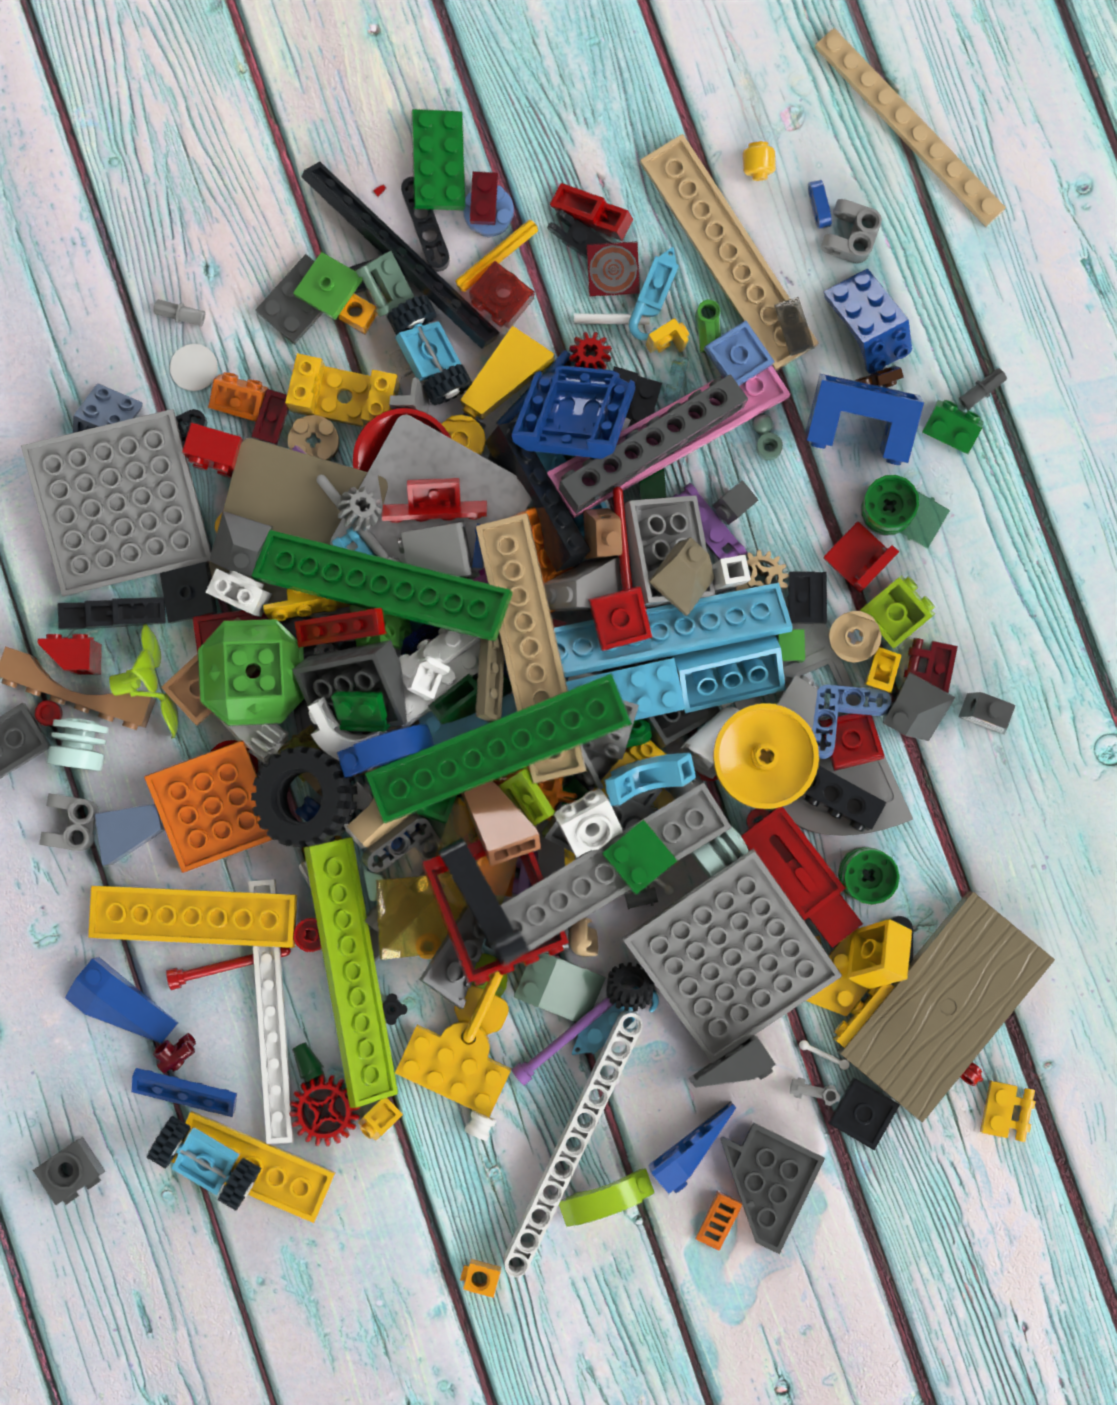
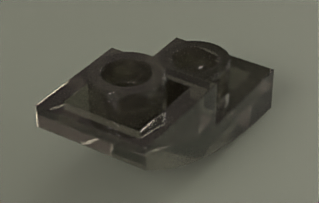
M799 297L775 304V311L789 355L793 356L814 349Z

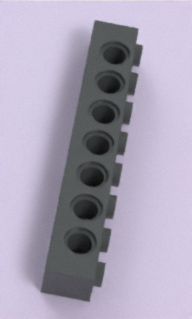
M730 374L725 378L721 376L716 378L709 384L708 389L703 392L701 390L695 391L688 397L689 401L682 405L680 403L673 405L668 409V414L662 418L656 416L646 424V428L641 431L636 429L630 432L625 437V441L616 445L614 453L603 459L589 458L582 464L583 467L576 472L573 469L565 473L561 477L559 491L575 514L612 492L614 487L622 486L743 409L748 398ZM709 399H717L721 405L715 406L710 403ZM696 412L699 414L700 418L693 419L689 416L688 413ZM675 425L678 427L679 432H671L667 426ZM654 438L657 440L658 445H649L646 439ZM632 451L637 455V458L629 459L626 457L625 452ZM612 465L616 471L609 473L605 471L603 466ZM590 478L594 481L595 485L586 486L583 484L582 479Z

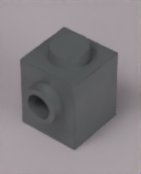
M742 480L712 506L715 508L718 517L729 525L758 501V498Z

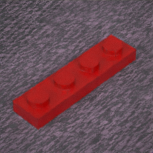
M382 608L295 622L298 647L386 634Z

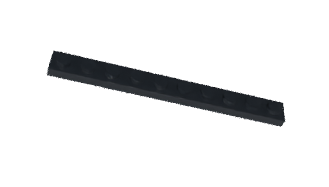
M318 162L303 171L301 177L382 255L389 251L392 252L403 275L424 295H427L474 343L483 349L497 339L500 332L321 162Z

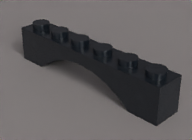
M517 421L498 425L485 441L487 448L496 464L516 475L528 492L541 523L544 551L556 572L576 567L591 550L536 452L527 451L513 442L512 432Z

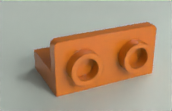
M224 372L214 378L208 408L256 422L264 396L269 388L262 386L260 381L253 379L245 381L238 379L236 374Z

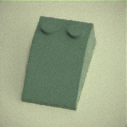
M547 952L538 955L539 961L526 966L514 998L577 1022L594 1008L606 977L554 955L549 956Z

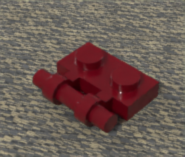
M914 638L912 647H909L908 656H910L908 669L904 670L903 678L906 679L909 672L949 693L958 646L931 641L929 650L922 649L924 640ZM920 658L927 659L925 673L918 672Z

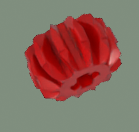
M587 332L583 333V340L575 337L574 342L576 345H570L569 351L574 353L569 356L570 362H576L574 367L592 369L599 367L602 370H606L605 362H611V356L607 353L611 352L612 349L611 346L605 345L607 339L602 337L600 340H597V332L593 333L592 338H589ZM586 351H595V357L592 355L586 357Z

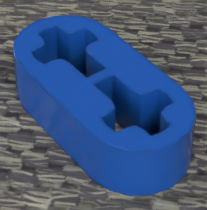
M823 181L809 182L808 193L816 226L818 229L830 227L832 225V218Z

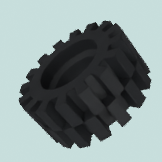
M628 962L627 966H624V963H620L619 968L614 966L612 972H609L606 996L610 998L609 1002L611 1004L616 1003V1008L620 1009L621 1006H624V1011H629V1008H632L634 1012L638 1011V1006L642 1010L646 1007V1004L649 1005L651 1003L654 982L644 969H640L641 964L637 963L636 967H634L632 962ZM632 984L637 986L638 989H627L622 985Z

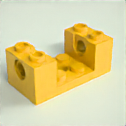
M297 353L285 403L290 412L321 416L330 421L364 428L371 419L385 411L391 410L389 405L390 396H398L400 382L397 374L373 369L371 376L327 367L322 358ZM342 391H349L352 394V399L348 403L338 401V396Z

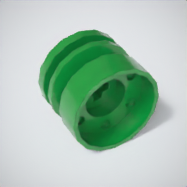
M885 475L876 479L868 487L861 504V516L865 525L873 532L883 536H891L903 532L911 524L919 508V495L915 486L908 479L898 475ZM885 504L887 506L891 504L894 506L892 512L890 510L886 512L883 510Z
M865 846L854 848L848 852L840 862L838 870L839 880L846 888L844 891L861 903L870 905L883 903L891 898L898 888L900 879L898 866L892 857L883 851ZM863 869L871 870L869 872L871 876L869 880L863 878Z

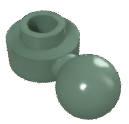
M760 414L753 420V429L761 435L757 442L756 450L762 459L774 460L780 455L783 443L778 435L770 432L773 427L772 419L766 414ZM771 445L773 451H766L764 447Z

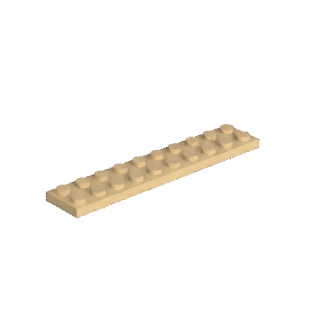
M681 134L640 159L641 166L742 322L745 320L748 322L775 361L772 365L775 371L818 346L819 342L685 136Z
M527 513L476 526L488 584L510 589L513 593L499 633L517 712L568 691ZM581 745L530 765L533 783L586 772Z

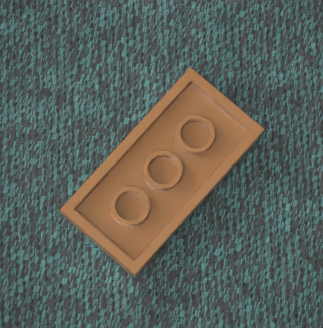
M237 617V618L234 619L233 621H241V620H240V618ZM196 654L161 688L192 722L198 726L212 712L200 703L198 654ZM248 666L245 672L250 678L259 669L256 666Z

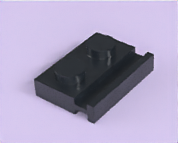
M789 572L788 613L792 624H826L827 572Z

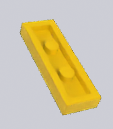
M887 984L868 989L867 993L870 995L864 1002L860 1000L851 1010L853 1016L847 1023L842 1021L835 1029L834 1033L836 1036L834 1040L845 1048L893 990L894 986Z

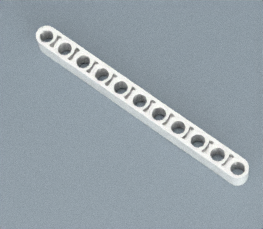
M633 1010L622 1011L618 1015L505 1252V1270L512 1277H521L528 1270L643 1027L642 1020L638 1013L633 1012ZM627 1017H634L637 1022L634 1028L626 1029L623 1027V1021ZM616 1041H623L625 1043V1049L620 1053L613 1052L611 1049ZM605 1065H611L614 1067L612 1075L605 1077L600 1074L601 1068ZM600 1089L603 1091L602 1097L598 1100H591L589 1098L591 1090ZM582 1113H589L591 1115V1120L586 1124H581L577 1121L578 1116ZM570 1137L580 1139L579 1145L574 1148L568 1147L566 1141ZM559 1161H566L569 1166L565 1171L560 1172L554 1168L555 1164ZM547 1185L557 1187V1191L553 1195H546L543 1189ZM536 1209H543L546 1212V1215L541 1219L532 1217V1213ZM525 1233H531L535 1236L530 1243H525L520 1238ZM513 1257H520L523 1263L520 1266L514 1267L509 1264V1261Z

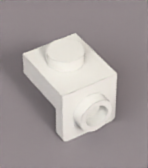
M434 656L417 661L407 690L429 701L434 699L441 678L449 673L450 667L444 665L441 659Z

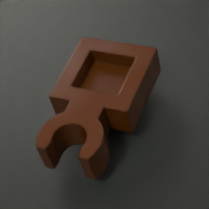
M894 365L871 373L869 376L858 378L855 381L887 388L896 385L897 380L904 378L902 368Z

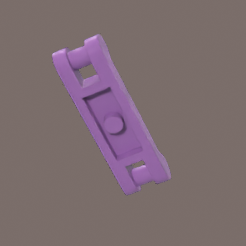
M691 483L687 484L684 487V491L679 495L675 494L672 496L697 495L705 543L718 560L748 553ZM729 544L732 550L726 554L722 548Z

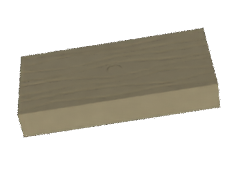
M967 892L913 957L911 964L908 966L907 979L892 983L894 986L893 990L845 1048L840 1046L837 1052L923 1123L1055 959L975 892Z

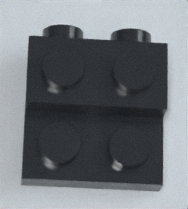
M614 366L613 371L619 373L622 380L628 383L630 380L635 382V392L626 418L631 420L628 425L630 427L654 413L662 383L638 376L636 372Z

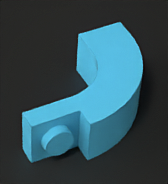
M691 753L655 756L626 764L611 771V777L605 780L606 792L611 806L621 805L633 796L648 790L663 787H683L695 779L696 776Z

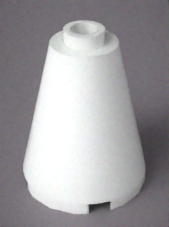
M723 708L682 744L679 749V753H691L694 769L713 779L716 775L713 765L715 739L724 723L732 715L740 711L737 708Z

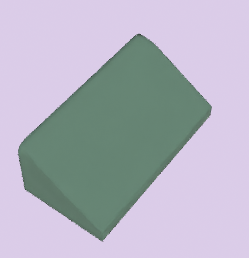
M364 870L369 900L378 901L380 900L387 877L370 870Z

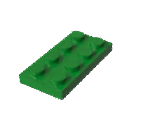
M412 109L414 209L463 211L466 206L462 111Z

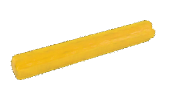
M531 219L526 221L457 278L455 282L462 292L468 290L537 233V225Z

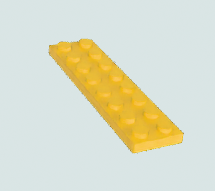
M91 886L88 938L293 948L295 947L294 930L296 928L297 895Z

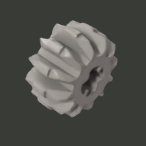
M365 486L361 487L359 491L352 487L348 492H344L340 496L341 501L337 504V509L340 510L338 518L346 520L344 527L351 524L355 532L360 527L363 531H366L370 526L376 525L378 522L377 517L382 514V510L378 508L381 500L373 499L374 491L368 494L366 493Z

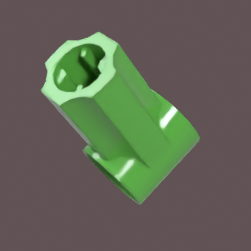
M709 299L702 301L695 312L700 353L705 354L704 347L721 336L720 307L717 302ZM704 308L711 309L714 317L706 319L702 316L701 310Z

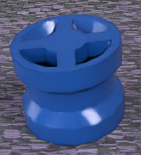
M306 795L303 805L297 807L294 812L308 822L318 813L321 805Z

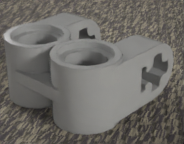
M838 199L833 214L839 219L854 224L849 239L826 234L820 248L822 251L853 263H862L867 260L873 249L882 222L881 215L873 208L849 200ZM868 220L873 224V227L866 228L862 225L861 221ZM853 244H862L865 251L855 250Z
M48 793L46 806L67 809L68 823L63 835L41 832L39 845L76 851L89 849L94 842L95 814L99 813L97 805L87 799ZM85 805L89 813L86 818L81 819L78 815V810L81 806ZM77 831H81L84 835V840L79 845L73 840V836Z

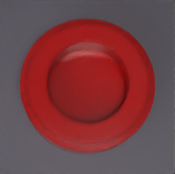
M45 700L37 705L35 718L41 725L52 726L54 719L61 720L62 709L56 702Z

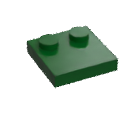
M644 819L602 853L635 895L677 862V859Z

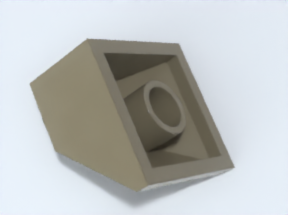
M692 537L675 544L648 582L681 613L688 616L715 578L710 555Z

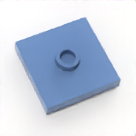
M746 320L704 347V351L722 377L725 378L731 374L739 386L775 362Z

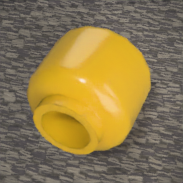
M765 141L748 144V148L742 153L744 173L752 176L753 181L767 180L768 175L776 170L775 149Z

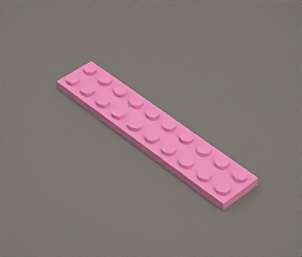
M771 365L740 385V388L748 398L743 409L620 486L622 490L629 488L788 399L790 392ZM711 382L698 388L697 390H701L703 392L704 390L709 388V384ZM695 391L621 431L617 444L619 445L625 441V437L630 432L636 429L641 431L646 428V424L654 417L659 416L662 418L668 414V409L677 403L682 405L689 401L688 397ZM709 399L711 404L715 406L721 405L719 400ZM696 412L688 413L689 416L693 419L700 418L699 414ZM667 426L671 432H679L677 426ZM654 438L646 439L649 445H658L657 440ZM625 452L627 458H637V455L634 452ZM576 456L547 472L572 518L579 516L584 510L591 509L613 497V493L610 492L575 514L559 491L561 477L570 470L574 469L576 472L583 467L582 464L590 457ZM612 465L603 466L605 471L609 473L616 471ZM590 478L582 479L583 484L586 486L595 485L594 481Z

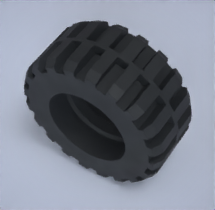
M295 747L283 749L280 754L272 755L268 758L270 764H263L259 769L261 776L260 778L255 777L253 785L257 787L256 793H251V801L256 802V807L252 809L254 816H259L261 819L258 821L260 828L267 829V836L272 840H278L279 844L285 846L307 847L334 841V836H341L346 831L343 826L344 824H350L354 818L350 813L352 809L356 810L357 802L353 801V795L358 793L357 786L351 785L354 777H344L339 760L333 758L322 749ZM308 772L316 777L321 786L322 804L318 813L310 821L299 822L289 810L287 794L292 781L298 775Z

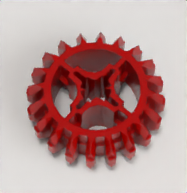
M325 1075L319 1076V1083L313 1078L309 1081L311 1087L303 1082L300 1087L304 1093L296 1090L293 1094L299 1101L292 1100L290 1102V1106L296 1107L297 1110L291 1111L289 1116H298V1119L292 1122V1126L296 1127L299 1124L302 1126L297 1134L300 1136L306 1131L308 1133L305 1139L306 1142H309L313 1136L316 1137V1146L320 1145L322 1138L325 1140V1145L330 1146L331 1137H333L336 1144H339L341 1142L340 1133L345 1138L350 1136L346 1127L351 1130L356 1128V1124L351 1119H360V1115L353 1113V1110H358L361 1107L350 1108L347 1087L345 1090L341 1087L345 1080L341 1078L337 1084H334L335 1075H330L328 1082L325 1080ZM319 1089L332 1090L325 1100L313 1099L309 1096L310 1093ZM338 1095L345 1103V1117L335 1107ZM331 1099V1102L329 1104L330 1107L328 1108V1111L331 1113V1115L329 1116L327 1113L319 1121L322 1112V1109L319 1108V1105L321 1104V1106L323 1107ZM305 1104L309 1105V1108L315 1114L312 1125L305 1116ZM327 1120L341 1124L335 1130H318L322 1123Z

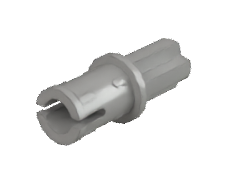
M160 299L156 300L154 304V313L157 315L175 319L177 323L183 321L200 327L204 324L206 312L203 310L186 307L184 303L175 304Z

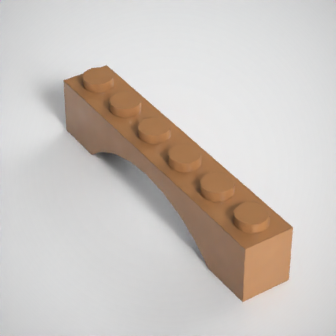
M6 646L0 660L2 684L16 688L17 684L26 686L25 692L39 697L42 692L51 695L49 700L62 705L66 701L75 703L74 709L89 713L90 709L98 711V717L113 722L114 717L124 720L122 726L137 730L138 726L146 728L156 699L153 697H131L130 693L114 696L113 693L85 695L73 692L53 680L42 668L36 657Z

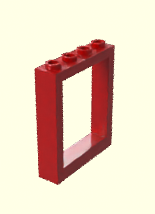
M480 840L467 845L475 861L486 857ZM530 852L521 855L520 859L531 886L542 881L544 878L534 853ZM440 856L424 861L421 864L467 983L474 981L476 986L490 980V974L499 971L500 976L514 971L515 964L524 962V965L527 966L539 961L538 955L548 952L549 956L564 951L563 945L569 943L563 930L506 966H502L496 960L474 969L438 878V875L447 872L448 869Z

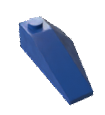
M731 1101L648 1165L652 1175L668 1194L672 1191L678 1193L688 1185L686 1180L691 1177L735 1111L736 1107Z

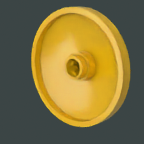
M755 704L736 712L721 727L713 747V765L722 787L738 802L757 809L779 808L797 800L812 784L819 764L818 744L810 726L794 711L776 704Z

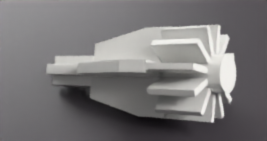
M221 720L238 741H244L245 746L249 748L248 752L264 764L269 763L268 758L272 755L280 754L281 750L286 747L285 742L289 739V733L277 724L227 726Z

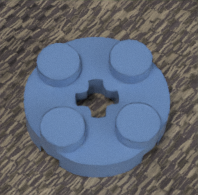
M498 185L495 225L470 224L471 192L465 198L464 218L472 231L480 233L481 236L494 237L507 230L508 225L513 220L514 205L509 194L501 186Z

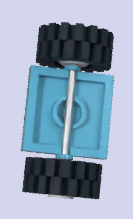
M420 295L419 297H413L411 300H406L405 303H400L398 307H394L388 313L387 319L396 334L395 339L415 377L419 381L428 379V381L424 382L423 388L432 405H440L465 393L464 391L468 390L472 381L465 367L458 359L440 322L428 323L432 322L437 314L427 295Z
M174 1116L170 1117L152 1144L147 1158L166 1169L176 1153L179 1154L172 1167L174 1171L215 1195H218L222 1189L218 1201L237 1211L254 1185V1181L257 1179L261 1168L242 1158L235 1170L231 1172L239 1156L238 1153L194 1127L190 1131L191 1126Z

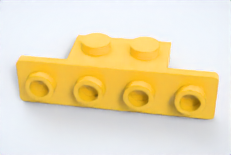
M287 589V601L263 605V611L269 620L277 619L278 621H284L287 618L296 616L306 617L312 613L322 611L333 612L338 608L349 607L350 604Z

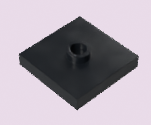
M208 562L160 573L168 623L173 624L193 619V617L218 613L215 597L206 593L212 579Z
M853 1077L828 1124L875 1151L900 1104Z

